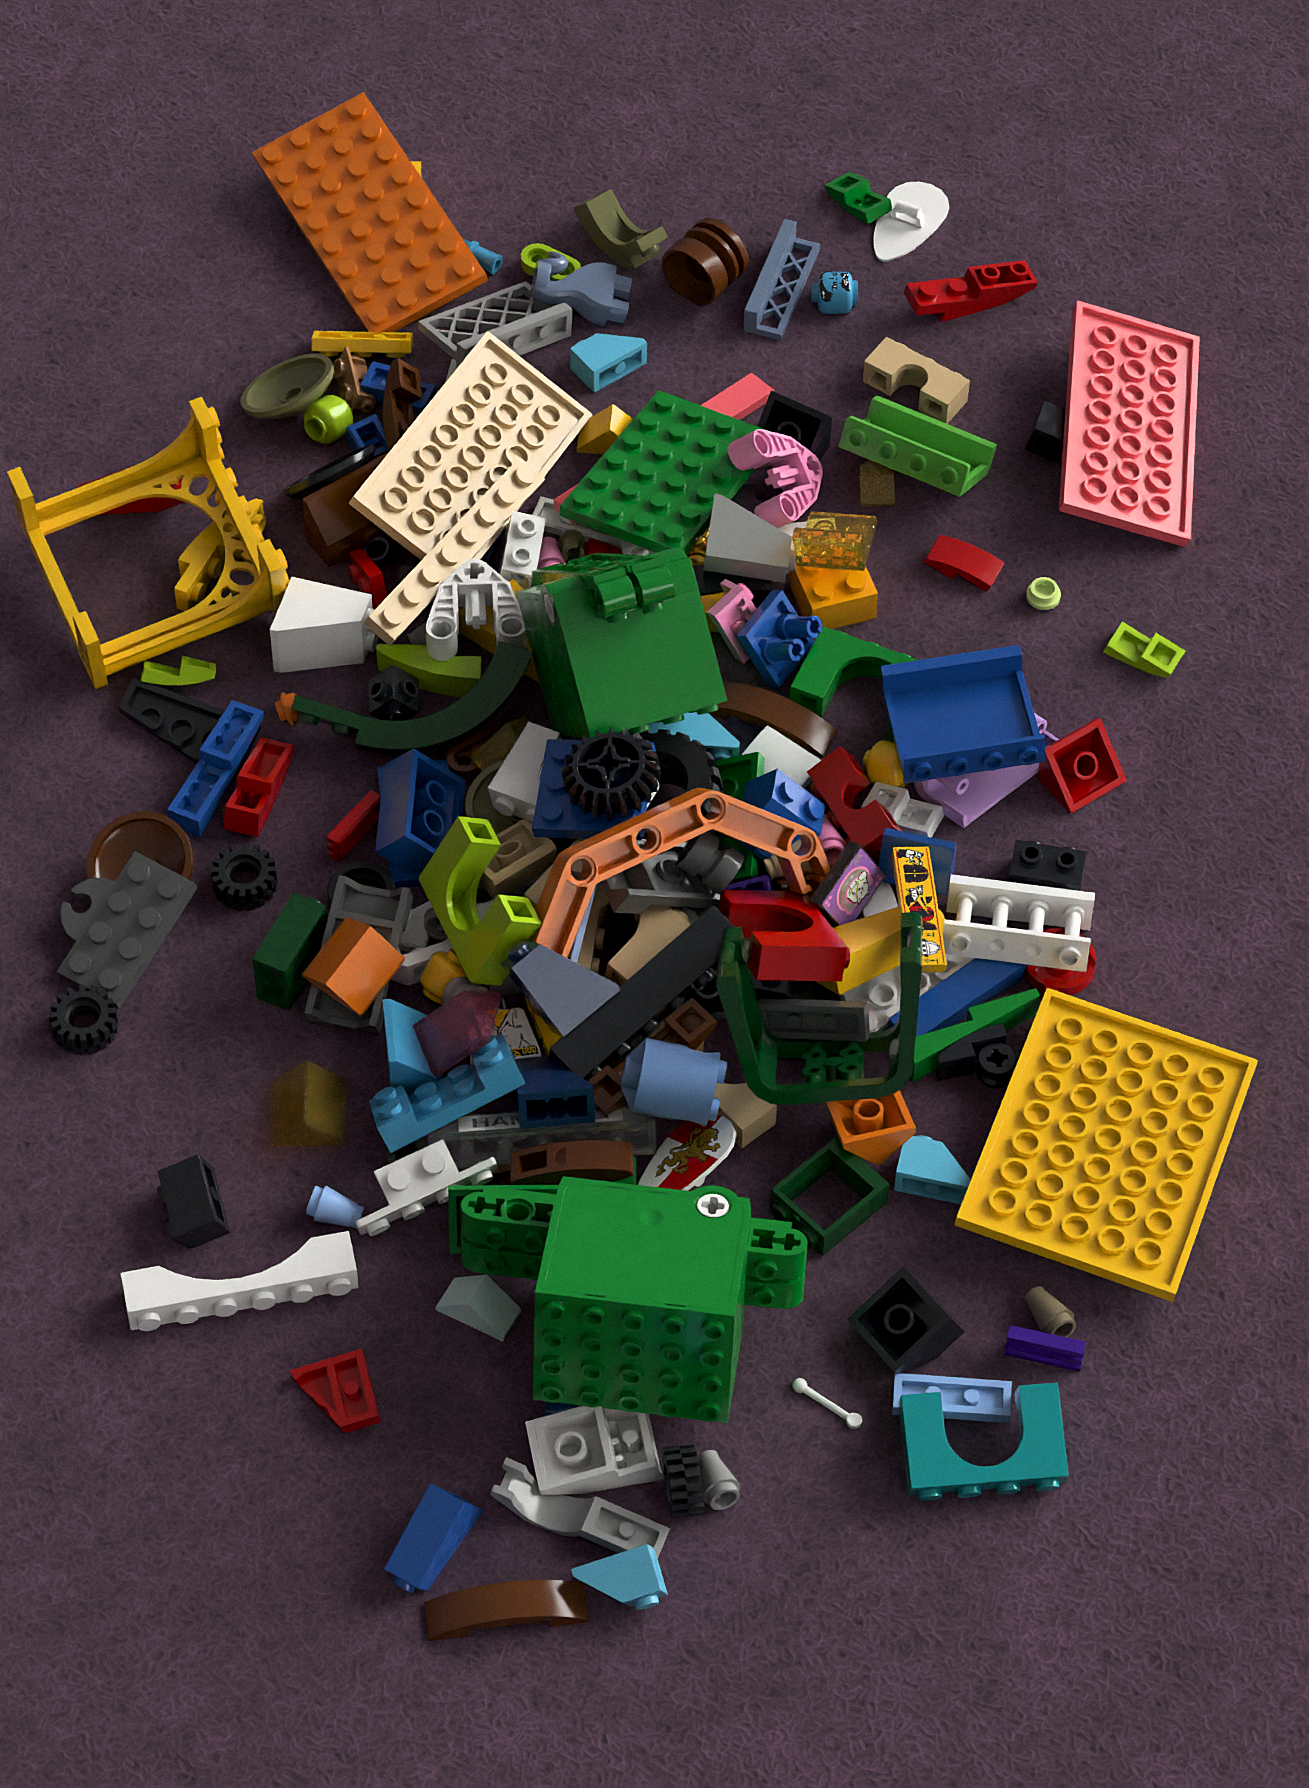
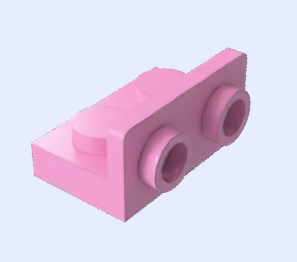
M724 579L720 585L725 595L707 613L735 659L745 664L750 658L736 635L758 608L752 602L753 594L744 584H735Z

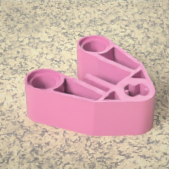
M756 429L729 444V458L736 468L747 470L772 465L773 469L767 471L769 477L765 479L766 485L772 484L774 489L782 488L783 493L755 507L754 514L779 529L797 520L817 500L823 475L821 463L815 454L792 437L763 429Z

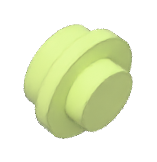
M1041 577L1035 579L1029 585L1026 598L1032 607L1039 610H1049L1056 607L1060 602L1061 591L1054 580Z

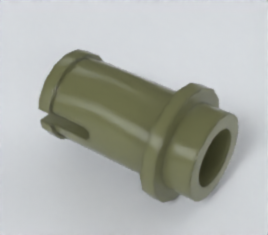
M567 530L561 534L558 545L565 561L584 556L583 548L586 541L581 532Z

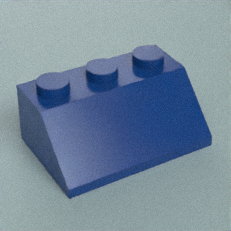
M414 748L385 764L375 852L401 868L424 869L457 817L463 815L466 780Z

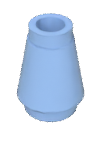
M315 1186L307 1206L306 1215L314 1217L313 1221L351 1226L357 1229L356 1221L362 1218L365 1207L358 1205L328 1186H325V1188Z

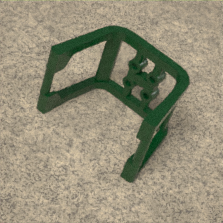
M901 913L899 1018L895 1025L888 1030L871 1032L867 1042L780 1039L771 1035L765 1027L750 970L746 966L747 953L741 926L728 927L722 931L716 987L747 1085L758 1098L770 1104L778 1105L870 1099L892 1095L907 1084L913 1073L922 973L923 930L920 913ZM753 1042L758 1046V1047H757V1055H756V1052H755V1048H754ZM889 1049V1074L879 1078L864 1079V1053ZM829 1055H839L840 1058H839V1057H829V1058H827L826 1056H829ZM777 1058H802V1084H775ZM838 1078H840V1081H830V1082H827V1080H826V1079H838Z

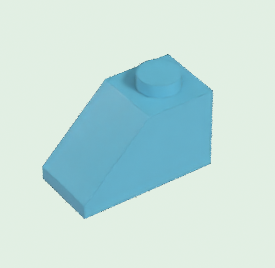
M596 333L585 340L577 342L570 348V369L593 393L647 364V342L643 338Z
M923 1135L912 1136L902 1145L896 1170L894 1190L962 1204L971 1179L943 1142L935 1141Z
M648 1544L571 1569L573 1577L629 1607L635 1605L636 1610L653 1607L659 1604V1597L668 1595L655 1550Z

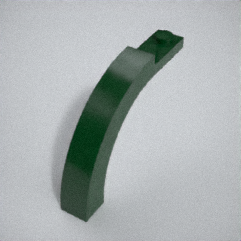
M499 641L487 670L466 695L444 710L418 719L405 721L378 720L295 695L291 709L293 714L298 715L297 720L302 723L317 726L319 721L332 725V732L351 737L352 732L357 733L355 747L359 749L390 754L406 753L413 748L419 752L429 751L463 739L491 720L506 705L517 690L526 674L533 651Z

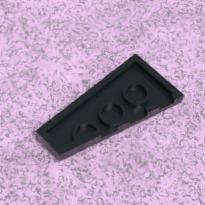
M135 678L132 679L118 706L120 714L195 763H198L200 760V748L225 711L224 709L167 689L141 682V680ZM261 725L255 733L243 759L241 760L230 782L231 786L237 778V775L239 774L261 730Z

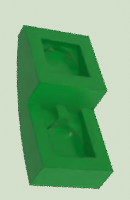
M850 171L825 184L827 193L846 211L862 222L869 224L892 211V204L889 198L871 191L869 179Z

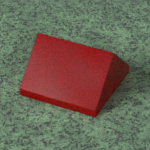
M1095 718L1045 747V762L1039 763L1037 779L1069 813L1075 812L1127 781L1101 718Z

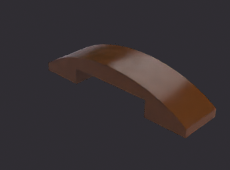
M399 358L392 361L383 399V425L389 451L414 422L412 403L422 399L419 369Z
M723 681L727 701L717 704L718 710L709 713L725 721L731 715L762 728L768 725L783 736L790 738L792 742L809 753L820 758L824 757L837 734V730L832 725L802 705L774 692L738 682Z
M690 998L664 1019L665 1027L651 1039L684 1045L692 1050H696L716 1027L717 1021L698 1002ZM626 1059L614 1069L607 1065L588 1080L594 1087V1104L604 1115L628 1105L621 1088Z
M521 1580L493 1583L451 1592L424 1602L429 1641L469 1636L468 1630L548 1621L549 1627L589 1622L584 1583L573 1581Z

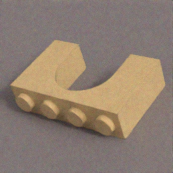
M577 838L569 847L578 844L586 839ZM580 859L573 862L571 870L582 871L583 866ZM553 864L524 894V897L529 898L535 910ZM600 882L597 883L594 895H606ZM650 905L643 914H634L637 922V931L608 962L605 977L616 983L618 987L624 984L691 925L690 919L683 911L678 908L672 909L670 906Z

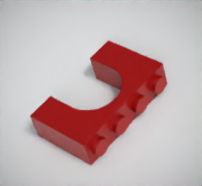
M723 890L720 893L718 910L734 927L741 926L744 938H750L746 966L756 980L842 982L844 969H847L850 963L849 948L806 893L761 890Z

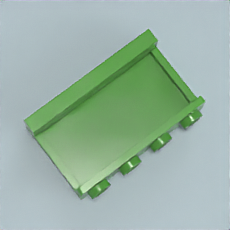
M877 395L872 399L868 415L865 419L861 420L854 416H849L846 419L838 447L960 497L987 476L997 444Z

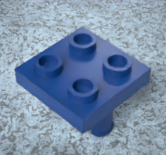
M772 590L736 637L767 686L770 688H780L815 642L813 638L818 636L817 633H821L823 627L821 619L816 615L798 616L783 590Z

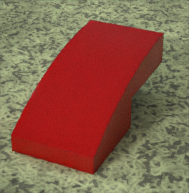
M944 535L937 537L924 560L925 563L946 577L953 579L958 574L986 592L993 585L1005 563L974 545Z

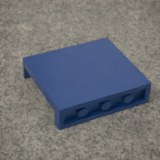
M1020 645L880 666L881 691L904 783L921 782L936 778L960 776L975 772L994 771L1001 768L1045 762V735H1040L1022 671Z

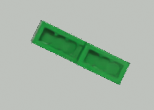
M1037 988L969 1007L966 1022L916 1036L913 1073L911 1075L912 1082L936 1070L938 1056L963 1037L978 1030L1002 1023L1006 1032L1035 1016L1038 1011L1040 997Z

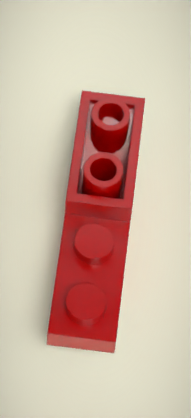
M1021 260L971 266L967 268L964 277L907 283L904 295L916 316L937 313L941 321H948L1006 304L1036 288L1038 281L1026 261Z

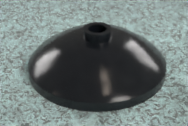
M371 443L348 453L285 487L283 492L286 497L302 500L371 462L375 456L376 448Z

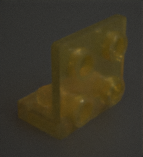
M810 512L806 527H795L792 535L796 565L864 571L877 526L876 516Z

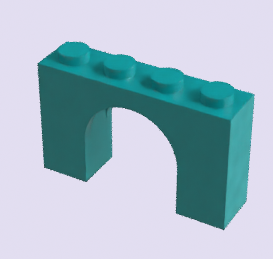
M1058 1382L1018 1386L1014 1393L1019 1430L1017 1450L1003 1463L986 1467L976 1466L964 1461L950 1447L945 1434L941 1392L901 1395L898 1408L908 1495H918V1500L931 1501L942 1498V1493L957 1492L958 1497L968 1498L981 1495V1489L996 1488L997 1494L1020 1492V1486L1031 1485L1036 1486V1491L1059 1489V1483L1066 1481L1069 1472Z

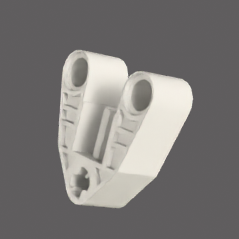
M480 559L466 560L439 586L425 627L426 648L431 658L445 661L456 655L459 634L458 607H465L466 625H473V629H480V625L487 623L486 606H493L496 647L498 642L501 641L527 649L528 637L520 606L510 583L486 562Z

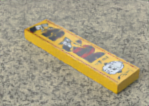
M893 847L891 856L900 918L901 913L918 912L922 916V973L945 972L947 962L929 847Z

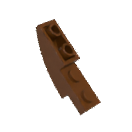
M578 1140L530 1147L512 1152L511 1164L498 1168V1172L493 1174L494 1178L484 1185H559L563 1176L615 1182L634 1176L633 1146L630 1142Z

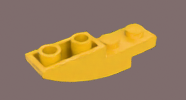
M256 498L248 502L251 515H248V518L252 525L257 523L261 532H263L267 518L264 516L263 501ZM214 522L188 545L178 559L180 580L175 586L174 591L176 607L182 611L191 609L196 602L200 603L204 599L208 583L212 578L216 579L219 576L222 566L225 564L224 541ZM226 526L223 530L230 532L233 530V527ZM242 552L234 554L235 561H239Z

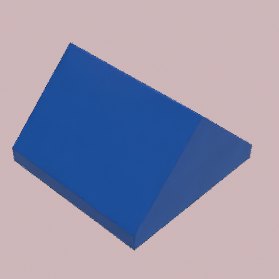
M885 828L878 863L879 870L885 875L882 882L896 885L891 856L893 847H929L936 894L947 895L951 874L954 875L956 843Z

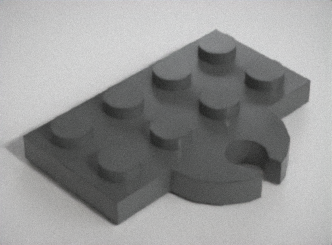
M134 851L116 881L100 877L87 879L75 885L71 889L72 893L78 899H90L92 904L88 911L76 913L69 903H62L61 922L67 935L75 944L57 970V973L77 986L85 985L87 991H90L91 985L98 987V993L102 990L106 991L108 998L112 997L115 1006L120 1008L198 888L195 882Z

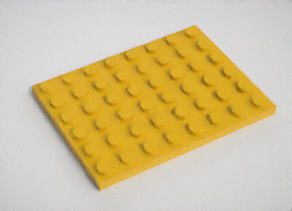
M1047 988L957 1214L955 1226L1173 1302L1258 1060Z

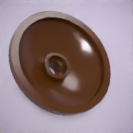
M148 811L129 813L110 822L96 836L88 852L86 864L88 879L103 877L116 881L134 851L189 880L194 866L193 848L184 830L171 818Z

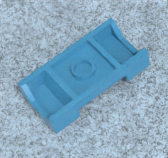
M502 1033L496 1036L489 1035L483 1037L476 1042L475 1047L469 1049L474 1063L455 1067L448 1073L447 1077L435 1083L427 1082L420 1085L414 1091V1094L408 1096L401 1084L395 1088L392 1086L386 1087L376 1093L373 1099L369 1100L377 1129L390 1153L526 1084L515 1063V1056Z

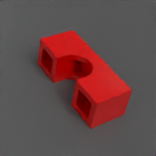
M841 746L806 771L814 782L810 785V789L822 803L826 801L831 809L827 812L828 817L839 830L843 827L848 835L844 841L855 856L861 848L872 861L880 856L885 828L902 831L889 810L876 799L861 809H855L854 803L858 793L871 783L855 758Z

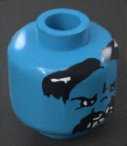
M824 271L819 275L818 283H811V303H817L819 312L823 314H848L852 306H857L858 281L852 280L849 272Z

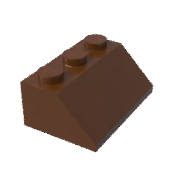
M388 452L302 499L306 542L329 568L339 562L349 560V552L361 548L364 549L367 542L375 537L384 538L388 535L349 504L352 497L382 462Z

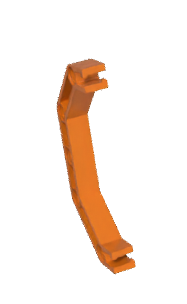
M696 788L560 852L554 860L535 910L542 925L531 941L568 958L597 883L709 830L777 856L790 891L799 894L812 891L810 884L805 882L800 866L804 861L809 862L813 870L811 877L814 881H818L820 885L835 879L819 838L811 829L721 792ZM709 798L711 810L709 814L703 817L701 804ZM645 829L647 840L644 845L638 847L636 836L640 830ZM799 835L801 846L796 852H793L791 848L792 840ZM580 859L583 866L580 875L573 878L571 866L573 862ZM530 1003L533 1013L540 1016Z

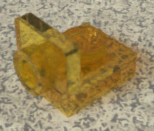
M871 460L865 461V464H860L857 471L860 507H894V470Z

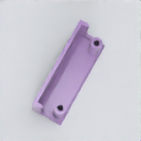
M1035 714L1040 735H1045V747L1059 740L1045 730L1047 721ZM1039 763L936 778L921 782L917 781L914 782L917 793L926 802L942 806L945 816L965 828L1038 772Z

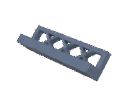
M783 220L744 310V331L782 340L820 251V243L796 238V221ZM793 248L810 251L808 257L797 261L791 252ZM795 270L799 275V279L786 283L781 275ZM785 292L790 299L789 302L776 306L772 301V297ZM774 315L780 322L777 329L760 325L763 319Z

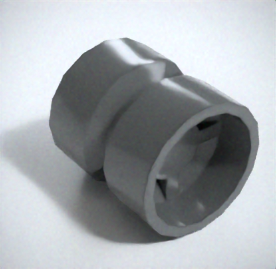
M707 831L686 843L675 865L692 877L701 875V883L715 893L720 894L738 872L745 856L728 844L720 846L719 838L710 831Z

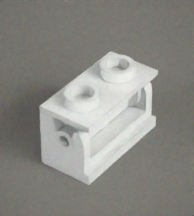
M512 511L505 534L498 574L507 581L515 579L523 589L531 588L533 575L531 571L536 570L538 566L546 518Z

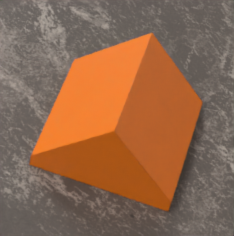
M346 917L302 973V976L356 1015L362 1017L403 964L405 957L370 925Z
M900 1090L892 1095L880 1098L824 1102L843 1149L878 1166L882 1165L916 1133V1126Z

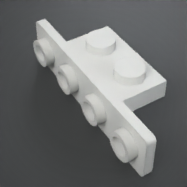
M442 1139L374 1171V1174L389 1206L357 1220V1229L360 1235L368 1232L370 1236H374L386 1231L390 1227L389 1223L400 1217L408 1220L420 1215L425 1211L424 1206L437 1200L439 1204L448 1202V1186L484 1185L494 1178V1173L498 1172L497 1163L494 1157H491L459 1172Z

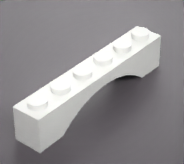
M349 1231L312 1237L296 1253L282 1263L263 1272L242 1278L224 1280L196 1279L176 1274L160 1266L121 1273L130 1330L140 1329L142 1331L155 1330L162 1324L173 1322L189 1324L198 1320L199 1317L210 1315L227 1317L236 1313L237 1310L253 1307L258 1310H265L274 1306L275 1303L291 1300L296 1303L309 1301L313 1296L330 1293L334 1296H340L350 1292L351 1289L359 1288Z

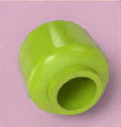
M335 395L322 397L310 405L304 413L306 433L313 440L322 444L335 442L345 435L346 427L353 425V414L349 405Z

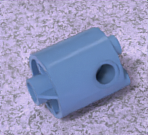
M646 1038L626 1058L621 1088L633 1113L668 1120H688L706 1127L708 1120L716 1121L720 1099L715 1098L714 1093L716 1083L723 1084L727 1062L720 1060V1052H699L684 1045Z

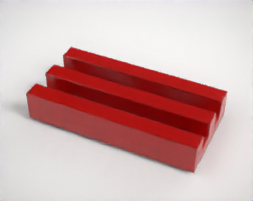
M371 790L326 836L329 842L327 849L330 850L328 852L330 858L341 862L378 823L381 795Z

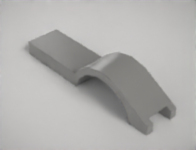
M505 1458L502 1468L507 1472L500 1486L494 1484L490 1495L523 1520L564 1536L583 1537L617 1553L648 1544L654 1548L658 1559L670 1528L597 1496L582 1499L565 1495H541L538 1482L528 1472L527 1467L512 1459Z

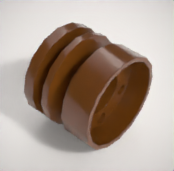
M712 218L700 219L661 258L662 271L672 289L678 295L698 306L710 305L728 285H731L737 277L744 273L749 264L746 247L739 236L728 225Z

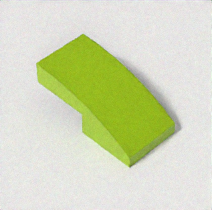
M1122 622L1103 653L1152 675L1169 678L1185 650L1158 633H1155L1151 640Z
M186 656L181 657L179 668L144 661L141 682L159 685L200 683L215 678L216 664Z

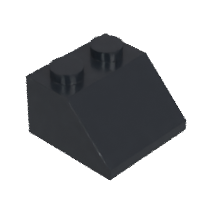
M904 1267L897 1271L847 1319L896 1374L938 1358L965 1332L925 1287Z

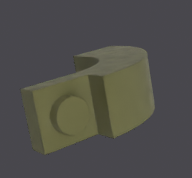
M612 189L600 192L573 207L580 223L591 240L617 265L623 268L634 269L661 254L658 243L668 238L663 226L648 231L635 226L625 215Z

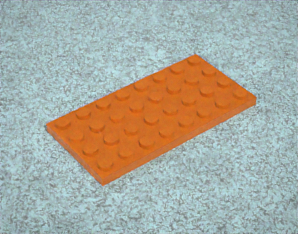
M364 92L252 152L255 162L367 332H396L488 281L487 274Z

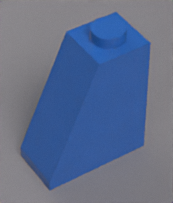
M430 1483L384 1568L395 1575L392 1583L410 1593H413L415 1588L428 1591L484 1510L451 1491Z

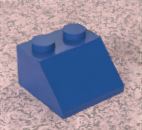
M778 768L746 782L743 802L805 826L814 831L817 836L821 834L826 805ZM799 835L794 837L791 844L801 839ZM739 842L762 860L772 856V854Z

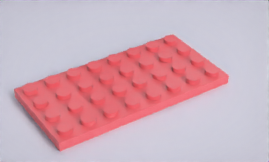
M1076 301L1072 308L1059 511L1182 547L1187 546L1191 540L1199 336L1082 301Z

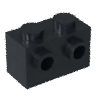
M1016 840L1008 882L1081 891L1087 851L1076 850L1072 847L1045 845L1036 841Z
M197 1154L158 1170L161 1185L157 1187V1191L162 1204L167 1207L169 1218L166 1219V1227L173 1240H178L185 1247L191 1249L230 1233L214 1168L203 1157Z

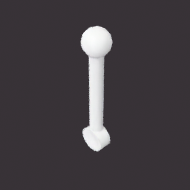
M797 1378L793 1381L792 1387L795 1392L805 1393L846 1420L849 1428L857 1429L861 1426L862 1417L858 1413L849 1414L808 1387L807 1382L802 1378Z

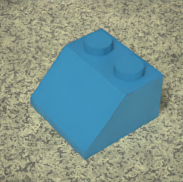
M382 999L390 1086L395 1088L402 1084L408 1096L414 1094V1091L420 1085L427 1082L435 1083L443 1079L441 1060L433 1061L432 1053L439 1051L437 1029L430 1030L428 1015L392 999Z

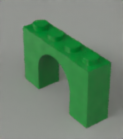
M823 626L821 633L817 636L790 687V700L802 705L822 718L836 690L846 681L857 677L881 679L880 666L916 661L918 659L912 658L905 653H898L881 647L874 642H867L847 635L842 631L832 630ZM888 720L886 741L894 742Z

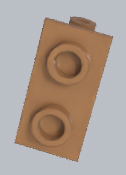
M345 346L341 356L335 360L333 365V376L338 382L339 397L349 405L352 412L354 409H361L364 413L371 412L376 404L375 397L362 391L360 387L368 371L366 361L360 355L351 356L349 346Z

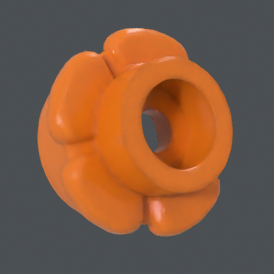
M282 692L280 700L275 702L276 710L281 722L287 720L293 726L294 721H297L298 715L292 713L291 707L297 694L295 692L289 694Z

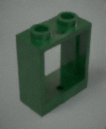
M293 893L252 958L257 999L290 1012L308 980L302 976V973L320 952L327 924L326 905H323L317 899Z
M835 1137L771 1189L770 1210L776 1220L792 1222V1229H796L806 1236L808 1241L807 1248H814L824 1256L887 1204L889 1183L858 1155L843 1149L840 1139ZM831 1170L858 1194L862 1200L826 1230H823L792 1201Z

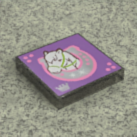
M851 840L812 895L810 901L834 927L855 921L887 875L861 845Z

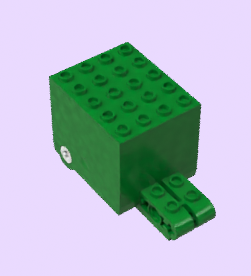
M680 546L645 556L594 553L567 561L568 564L558 563L531 571L533 575L531 588L516 592L553 731L563 733L564 736H571L572 738L579 737V740H582L583 735L588 738L595 737L596 729L602 734L608 733L610 727L616 733L621 732L625 727L630 734L641 733L651 729L649 723L663 722L666 725L684 720V713L697 712V715L714 712L718 710L717 704L727 701L690 557L686 556Z
M563 1176L556 1194L484 1186L483 1192L470 1193L461 1202V1262L463 1266L477 1273L537 1280L534 1317L533 1400L591 1408L602 1406L605 1409L728 1423L743 1332L745 1305L790 1309L798 1306L803 1300L808 1244L806 1236L802 1232L792 1229V1222L752 1218L750 1198L737 1197L734 1192L724 1187L703 1186L693 1191Z

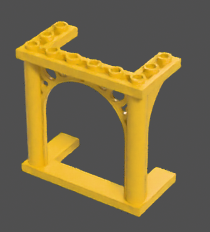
M202 397L189 401L191 417L187 426L170 445L153 457L135 466L35 504L33 494L20 467L7 471L18 521L95 689L107 686V676L267 612L272 611L274 616H276L288 587L287 585L290 582L285 570L288 568L282 550H275L270 539L264 541L258 524L252 525L248 518V515H251V511L245 496L238 497L235 487H238L235 475L230 467L225 469L221 461L225 457L220 445L222 437L218 429L220 422L217 413L213 407L207 408ZM198 477H205L209 482L205 492L198 496L192 495L189 491L192 481ZM182 479L180 489L175 490L170 486L171 484H179L178 480ZM216 491L215 502L220 504L216 507H211L207 501ZM144 498H173L189 503L204 512L217 526L225 546L223 572L212 592L199 604L187 611L100 645L87 612L79 613L44 536ZM226 526L233 527V530L230 532H226L223 529ZM242 552L241 558L246 562L235 561L234 554ZM235 571H245L254 577V581L249 585H238L230 579V575ZM226 589L237 594L233 597L231 593L225 598L221 596L222 591Z

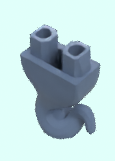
M551 251L548 256L549 258L537 261L530 290L533 298L551 304L565 302L584 319L597 326L604 327L607 320L624 323L628 314L629 302L614 299L613 296L627 300L632 278L617 275L616 265L591 263L579 268L561 280L551 281V276L560 274L567 268L568 260L564 255Z

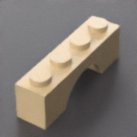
M664 1020L647 1038L651 1039L665 1027ZM704 1041L696 1051L703 1052ZM716 1083L714 1097L720 1099L718 1115H723L731 1121L736 1133L735 1142L741 1148L776 1124L777 1105L758 1098L749 1089L747 1083Z

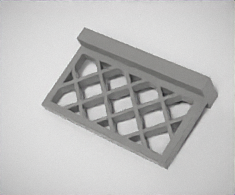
M525 281L418 321V330L455 359L457 369L487 331L519 356L570 337L572 308L565 302L555 305L533 298L530 293L531 285ZM521 295H525V296L528 297L530 300L515 299V298H516V297H519V296H521ZM492 306H496V307H504V310H496V309H488V308H489V307H492ZM510 308L527 310V313L514 312L509 310ZM465 316H469V317H477V320L460 319V318H463V317H465ZM483 318L500 320V323L483 321ZM439 326H441V327H449V328H450V331H449V330H440V329H435V328H436V327H439ZM456 328L474 331L473 333L457 332Z

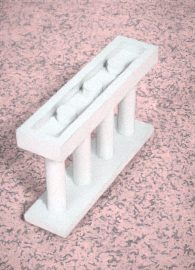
M951 874L946 912L957 914L956 921L944 919L942 936L945 954L1086 972L1091 938L1079 937L1080 929L1090 931L1095 893ZM971 915L993 918L992 925L970 923ZM1007 920L1029 923L1028 930L1008 928ZM1043 925L1065 927V935L1043 932Z

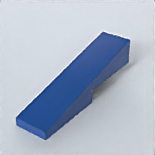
M234 700L230 702L199 750V762L167 809L168 817L174 820L184 832L199 838L202 837L264 718V711Z
M980 958L973 959L919 997L916 1036L957 1024L966 1017L969 1007L982 1003L1022 980L1027 964ZM899 1011L888 1019L887 1025L890 1028L897 1022Z

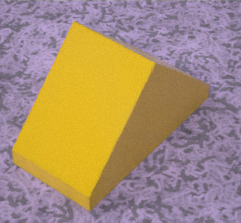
M614 404L592 416L579 431L577 452L604 454L633 421V418Z

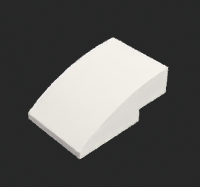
M580 1406L525 1422L541 1495L584 1494L663 1479L649 1414L605 1409L602 1406L594 1408Z

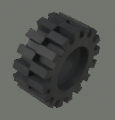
M241 843L242 849H237L236 845L233 844L229 846V853L223 849L219 852L220 859L215 857L213 860V867H211L213 891L218 901L223 899V905L228 908L232 903H234V910L241 911L242 905L247 906V911L253 910L254 903H257L260 908L265 905L264 898L270 901L273 898V891L276 892L278 881L275 860L273 856L270 857L269 851L266 849L260 852L259 845L254 844L252 849H248V843ZM240 870H251L258 875L256 880L247 884H238L231 881V876Z
M79 985L78 992H74L73 988L70 987L66 989V997L62 993L56 996L57 1003L52 1002L50 1006L49 1020L53 1038L55 1037L59 1047L63 1045L64 1051L69 1053L72 1048H75L76 1055H82L83 1049H88V1053L91 1055L95 1054L94 1047L96 1046L101 1051L107 1048L105 1040L112 1043L115 1039L114 1033L118 1031V1019L112 997L108 998L106 991L102 990L98 993V987L92 985L90 991H86L85 985ZM90 1012L98 1017L97 1022L89 1027L77 1028L70 1025L71 1018L78 1013Z
M695 1444L662 1447V1469L670 1517L680 1518L704 1514L701 1472Z

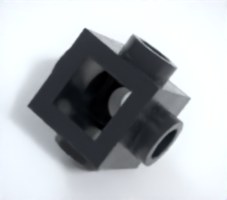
M391 665L369 680L370 715L379 720L405 721L419 713L418 678L395 665Z

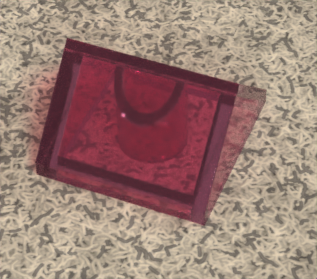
M462 991L413 1025L429 1068L436 1077L489 1042L502 998L498 991Z

